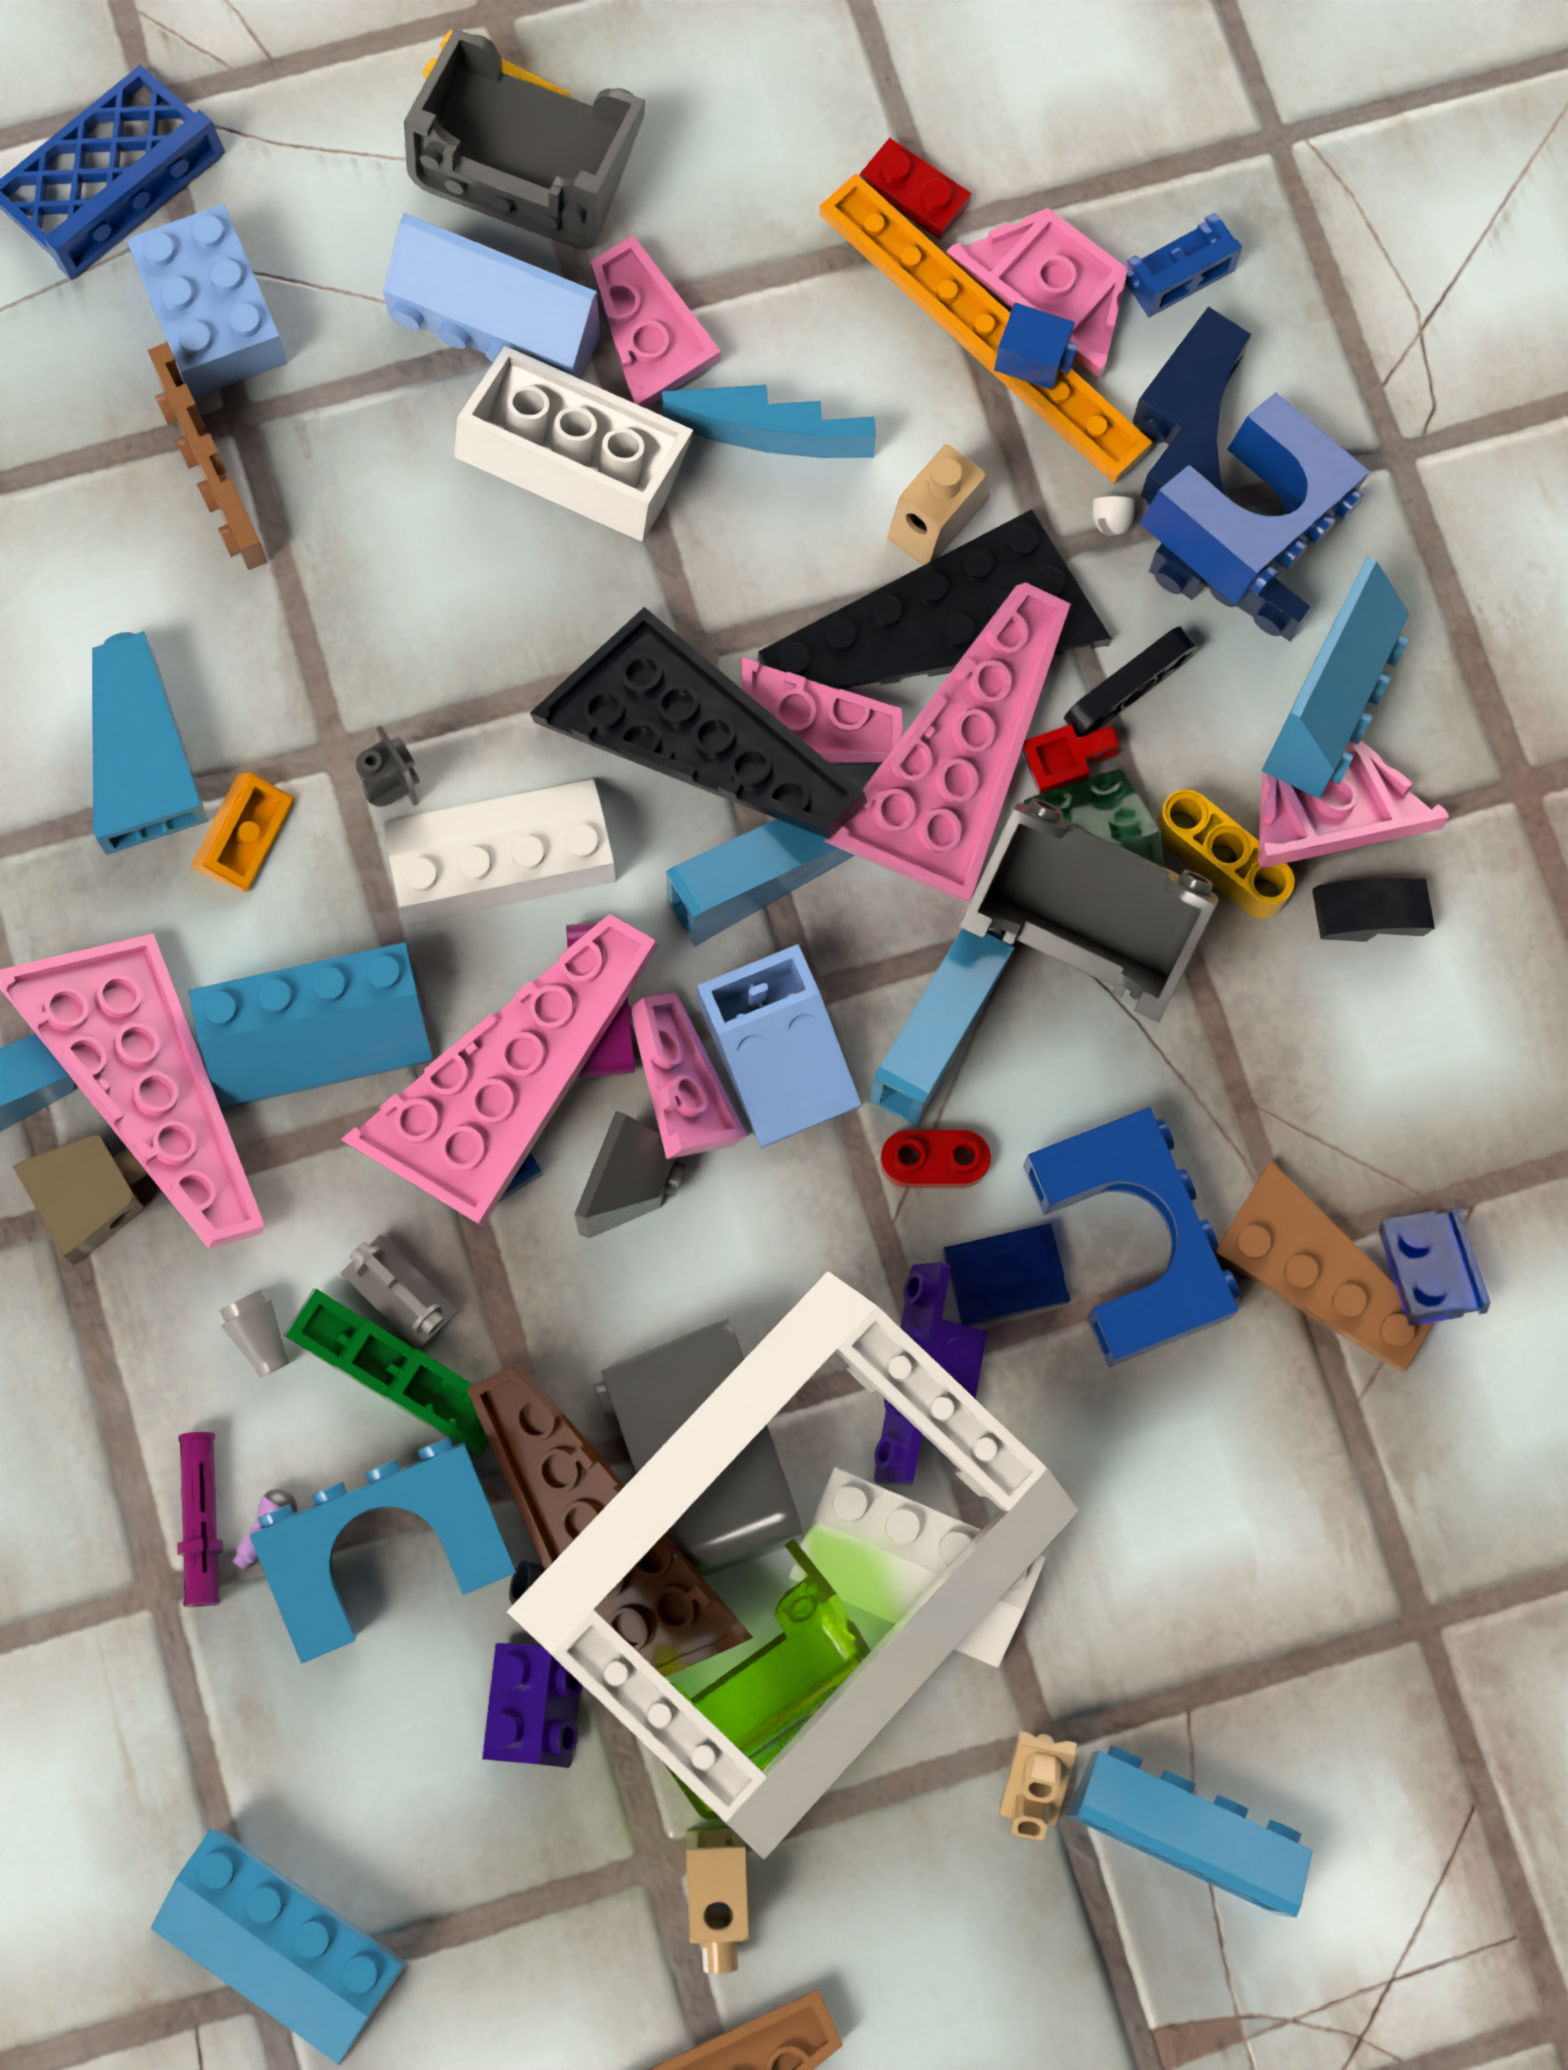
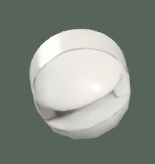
M1121 496L1093 499L1092 516L1095 527L1106 536L1126 533L1134 519V499Z

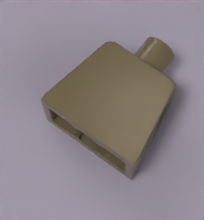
M100 1134L90 1135L13 1165L15 1172L60 1252L73 1265L81 1262L144 1209L132 1184L149 1174L129 1149L114 1155L108 1143Z

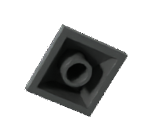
M616 1111L574 1214L579 1235L589 1239L661 1208L666 1193L672 1196L677 1194L686 1170V1165L679 1163L680 1157L666 1159L659 1133L619 1111Z

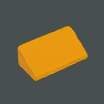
M252 772L238 774L191 863V868L243 892H248L295 798Z

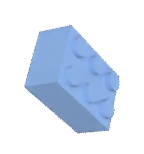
M224 203L126 239L158 322L175 358L184 384H187L193 398L287 364L279 334Z

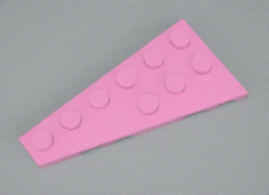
M154 933L0 969V990L207 1248L210 1249L261 1234L265 1224Z

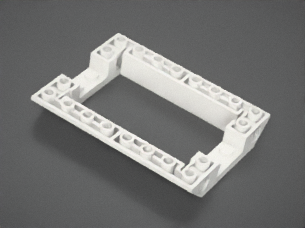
M827 1271L513 1604L507 1613L663 1761L682 1782L762 1859H765L1079 1510L1049 1469L877 1305ZM836 1352L849 1364L846 1370L870 1393L878 1391L959 1468L955 1474L979 1497H988L1003 1512L994 1515L764 1770L761 1771L593 1609L822 1364Z

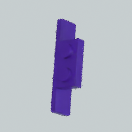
M942 1262L914 1264L904 1285L903 1296L905 1304L900 1328L976 1399L987 1332L942 1319L951 1270L950 1265ZM884 1398L886 1412L881 1439L875 1450L876 1469L874 1481L884 1485H912L915 1479L922 1433Z

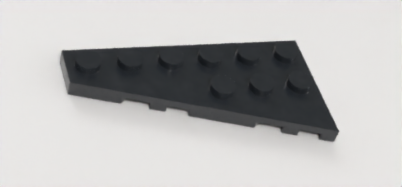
M1031 509L759 650L758 660L761 665L803 676L807 680L838 690H847L848 687L880 682V685L898 683L901 678L928 674V677L949 674L1016 585L1028 583L1070 603L1054 655L1063 654L1064 650L1090 646L1091 649L1109 646L1111 637Z
M645 607L530 712L534 723L827 839H830L867 803L865 793Z

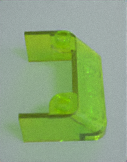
M794 1538L784 1546L804 1580L787 1590L777 1604L775 1618L783 1633L691 1699L680 1685L670 1683L761 1771L764 1770L871 1652L836 1591ZM665 1764L701 1817L706 1819L720 1818Z

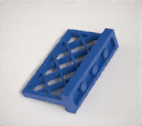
M139 65L0 179V209L50 254L58 268L73 280L221 157L225 150L213 122L200 110L196 113L193 112L143 66ZM142 86L152 93L150 106L126 107L127 99ZM181 119L184 122L169 135L158 136L159 120ZM149 120L147 136L123 137L124 121ZM114 122L112 138L88 139L89 130L97 123ZM145 150V155L130 167H119L121 151ZM110 152L108 168L84 169L86 153ZM75 153L73 170L49 171L50 162L59 154ZM107 182L106 187L93 198L81 199L83 183ZM71 184L70 200L46 201L47 185ZM36 185L34 202H12L8 198L20 186ZM68 214L67 219L49 234L42 230L44 215Z

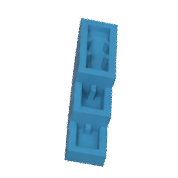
M766 385L662 391L663 417L692 429L695 435L713 441L766 453L814 458H874L876 441L874 417L822 420L820 401L768 404Z

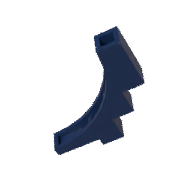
M1209 306L1141 395L1137 403L1132 421L1152 441L1158 443L1165 442L1169 445L1146 476L1141 497L1146 499L1149 506L1159 489L1188 465L1226 496L1220 477L1217 449L1220 402L1225 387L1245 354L1251 334ZM1163 543L1155 551L1149 572L1155 575L1158 584L1165 590L1173 594L1182 593L1191 600L1204 584L1210 588L1211 594L1220 603L1228 607L1237 606L1252 616L1254 622L1261 630L1272 636L1281 635L1290 642L1303 625L1311 606L1278 581L1277 578L1260 596H1257L1252 591L1235 606Z

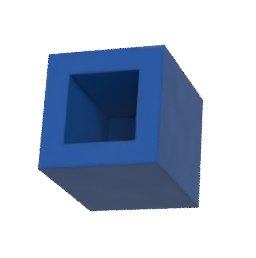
M1015 302L998 346L994 371L1053 390L1059 372L1069 375L1079 344L1070 342L1075 322Z

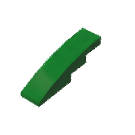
M313 1288L283 1336L444 1436L450 1437L454 1442L458 1444L465 1442L469 1451L481 1457L489 1445V1440L466 1390L473 1386V1384L422 1351L410 1347L370 1320L360 1317L320 1290Z

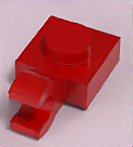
M1070 724L1026 739L1022 752L1038 794L1042 795L1089 779L1090 770L1087 763H1098L1118 756L1116 748L1120 747V743L1113 726L1105 727L1077 738L1074 728Z

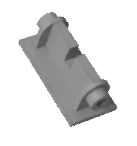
M381 1234L370 1244L367 1242L361 1243L350 1255L353 1261L340 1273L418 1350L458 1312Z

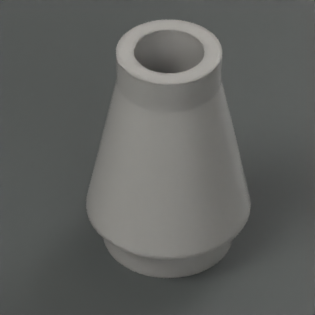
M260 1290L220 1310L225 1321L221 1327L255 1368L259 1378L290 1363L284 1351L272 1301L266 1302Z

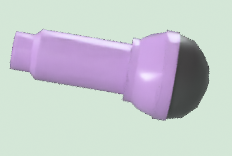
M283 1489L270 1490L261 1497L257 1516L259 1517L287 1504H290L293 1513L297 1512V1502L289 1492ZM258 1518L237 1548V1555L232 1561L244 1570H247L250 1564L255 1563L258 1559L249 1534L254 1529L261 1527Z

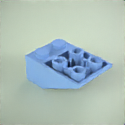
M798 944L697 985V1003L760 1148L769 1146L862 1106L821 994Z

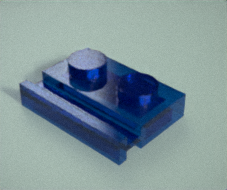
M1459 1207L1451 1208L1450 1212L1441 1214L1430 1211L1381 1219L1378 1231L1409 1326L1461 1318L1464 1313L1478 1311L1479 1314L1488 1312L1491 1302Z
M1051 1223L943 1248L945 1264L951 1267L949 1280L955 1304H957L960 1324L974 1326L1069 1304L1071 1301L1069 1292H1067L1064 1280L1065 1275Z

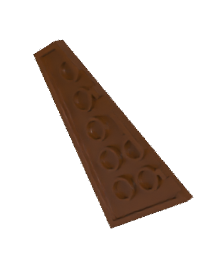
M522 1364L499 1372L466 1390L544 1570H546L625 1485ZM666 1533L593 1609L663 1677H667L754 1638Z

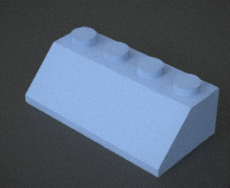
M404 213L399 224L383 288L388 314L397 323L409 329L416 330L421 327L436 333L448 345L458 349H464L466 346L484 353L492 362L495 361L505 345L576 378H582L601 339L597 291Z

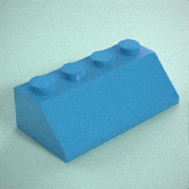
M1366 557L1261 770L1319 799L1330 780L1340 784L1354 756L1345 751L1349 740L1359 744L1373 716L1363 710L1367 702L1375 705L1378 704L1391 676L1382 672L1386 663L1394 667L1396 666L1409 640L1408 637L1400 634L1409 616V612L1377 560Z
M406 942L188 990L199 1045L220 1109L433 1062L412 959Z
M1115 1746L1110 1747L1108 1754L1101 1751L1092 1753L1067 1811V1817L1273 1914L1297 1918L1302 1904L1313 1850L1298 1844L1302 1836L1300 1832L1273 1820H1269L1266 1828L1245 1819L1248 1808L1219 1795H1216L1213 1803L1192 1794L1195 1784L1166 1770L1163 1771L1160 1779L1139 1769L1143 1761L1141 1758Z
M210 1829L175 1879L150 1927L154 1932L338 2065L341 2064L409 1964L222 1829Z

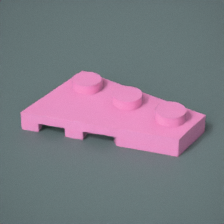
M634 235L591 261L592 275L632 403L647 408L662 398V391L676 390L721 361L720 349Z
M741 657L742 689L831 765L882 764L903 736L901 708L843 689L838 690L807 680L806 677L761 665L759 662Z
M677 992L643 997L629 1007L666 1159L733 1146L748 1136Z

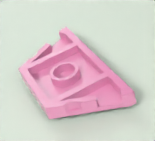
M1049 208L1026 216L1018 224H1006L990 230L987 238L964 247L960 242L952 245L947 250L946 255L1009 310L1012 311L1014 303L1017 302L1075 322L1070 342L1079 344L1075 360L1098 378L1104 373L1128 271L1127 267Z
M1360 741L1359 744L1354 742L1348 743L1345 751L1354 755L1340 784L1330 780L1320 799L1262 772L1258 863L1261 868L1440 830L1444 827L1449 815L1439 804L1431 810L1409 792L1413 783L1398 770L1388 767L1382 761L1381 756L1363 741Z

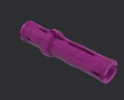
M190 1432L178 1435V1442H180L183 1541L177 1543V1555L183 1556L184 1607H208L221 1604L218 1584V1554L223 1553V1540L217 1539L214 1460L215 1433Z

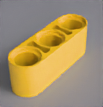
M1182 789L1168 796L1156 822L1157 836L1163 845L1198 874L1210 880L1214 887L1247 914L1255 918L1266 919L1279 913L1292 893L1295 883L1293 871L1287 863L1261 868L1258 863L1259 840L1195 790ZM1175 812H1185L1194 819L1196 826L1190 829L1180 828L1174 824L1170 815ZM1218 845L1231 848L1236 854L1237 861L1232 863L1221 862L1214 856L1212 848ZM1259 879L1271 881L1277 887L1279 895L1271 898L1259 894L1255 889L1254 881Z

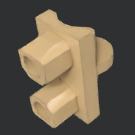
M1019 1731L999 1809L1000 1816L1012 1818L1010 1833L1015 1836L1040 1841L1045 1839L1048 1826H1056L1076 1757L1077 1743L1070 1741L1053 1743V1739L1049 1735L1040 1734L1036 1738L1030 1733Z

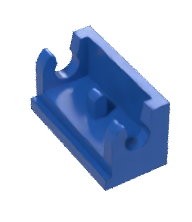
M1212 213L1204 217L1205 222L1199 224L1195 230L1141 259L1135 255L1126 260L1127 264L1124 266L1128 268L1125 283L1148 318L1235 271L1242 245L1237 239H1234L1217 214Z

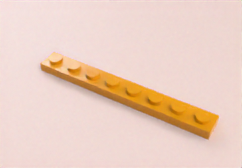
M855 173L820 205L819 216L1114 485L1150 451L1153 442L1074 370L1071 369L1069 375L1059 372L1053 390L994 371L998 346L1011 313L859 175Z

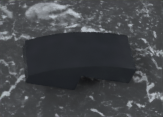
M1363 879L1317 885L1312 889L1320 939L1367 942L1377 934L1425 936L1435 929L1426 879Z

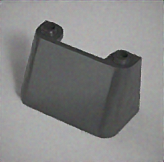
M454 28L404 120L407 172L417 186L433 195L577 249H589L594 246L602 231L645 115V99L634 96L631 92L622 88L604 89L598 93L593 106L503 73L501 56L492 41L484 36L472 35Z
M1032 798L1029 805L1017 804L1013 808L959 927L983 939L988 929L996 933H1001L1004 930L1006 934L1003 941L1013 945L1015 940H1018L1114 986L1112 993L1119 997H1122L1125 990L1128 989L1131 991L1129 995L1138 1001L1134 1011L1159 1023L1219 901L1218 896L1211 892L1214 884L1207 878L1192 871L1183 870L1182 874L1179 875L1060 818L1062 814L1060 809L1043 800Z
M729 1318L707 1325L601 1370L604 1381L594 1384L604 1416L616 1414L636 1474L744 1360ZM767 1424L665 1532L702 1577L802 1542L803 1530Z

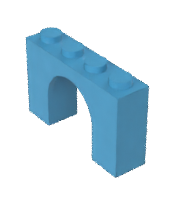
M450 1437L419 1449L418 1453L421 1460L400 1468L397 1460H392L366 1471L365 1475L368 1482L347 1491L344 1483L340 1482L312 1494L314 1505L293 1513L290 1504H287L257 1517L261 1527L254 1529L249 1534V1537L301 1664L356 1640L357 1632L333 1574L332 1552L335 1540L344 1526L365 1511L379 1507H397L411 1511L428 1522L442 1543L462 1595L516 1573V1567L465 1442L453 1446Z

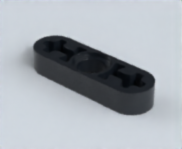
M1181 626L1172 629L1077 701L1065 714L1063 720L1068 725L1072 724L1079 738L1099 730L1184 665L1197 651V644Z

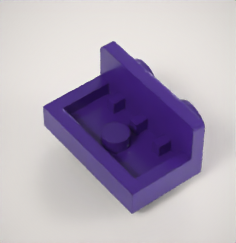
M495 1644L482 1759L569 1768L571 1766L573 1751L578 1739L576 1719L579 1693L583 1685L542 1646Z

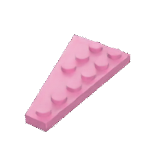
M1028 583L1016 585L862 789L867 803L830 839L825 838L823 842L957 900L970 901L1070 603Z
M607 915L558 956L559 961L533 983L531 981L526 983L514 993L516 997L495 1015L489 1014L424 1069V1074L399 1095L394 1094L380 1106L381 1110L359 1129L357 1127L352 1129L341 1140L483 1227L658 949L657 941L615 916Z

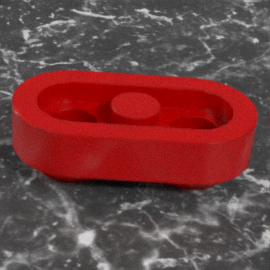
M902 1130L894 1133L886 1140L880 1156V1166L884 1176L894 1185L903 1188L972 1187L984 1178L991 1161L990 1149L985 1140L980 1135L968 1130ZM910 1148L916 1151L919 1160L913 1165H905L899 1160L898 1153L902 1149ZM961 1148L967 1149L973 1155V1162L969 1165H960L954 1160L953 1153Z

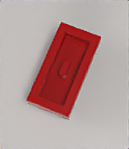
M890 137L859 174L868 185L896 210L940 240L971 201V192Z

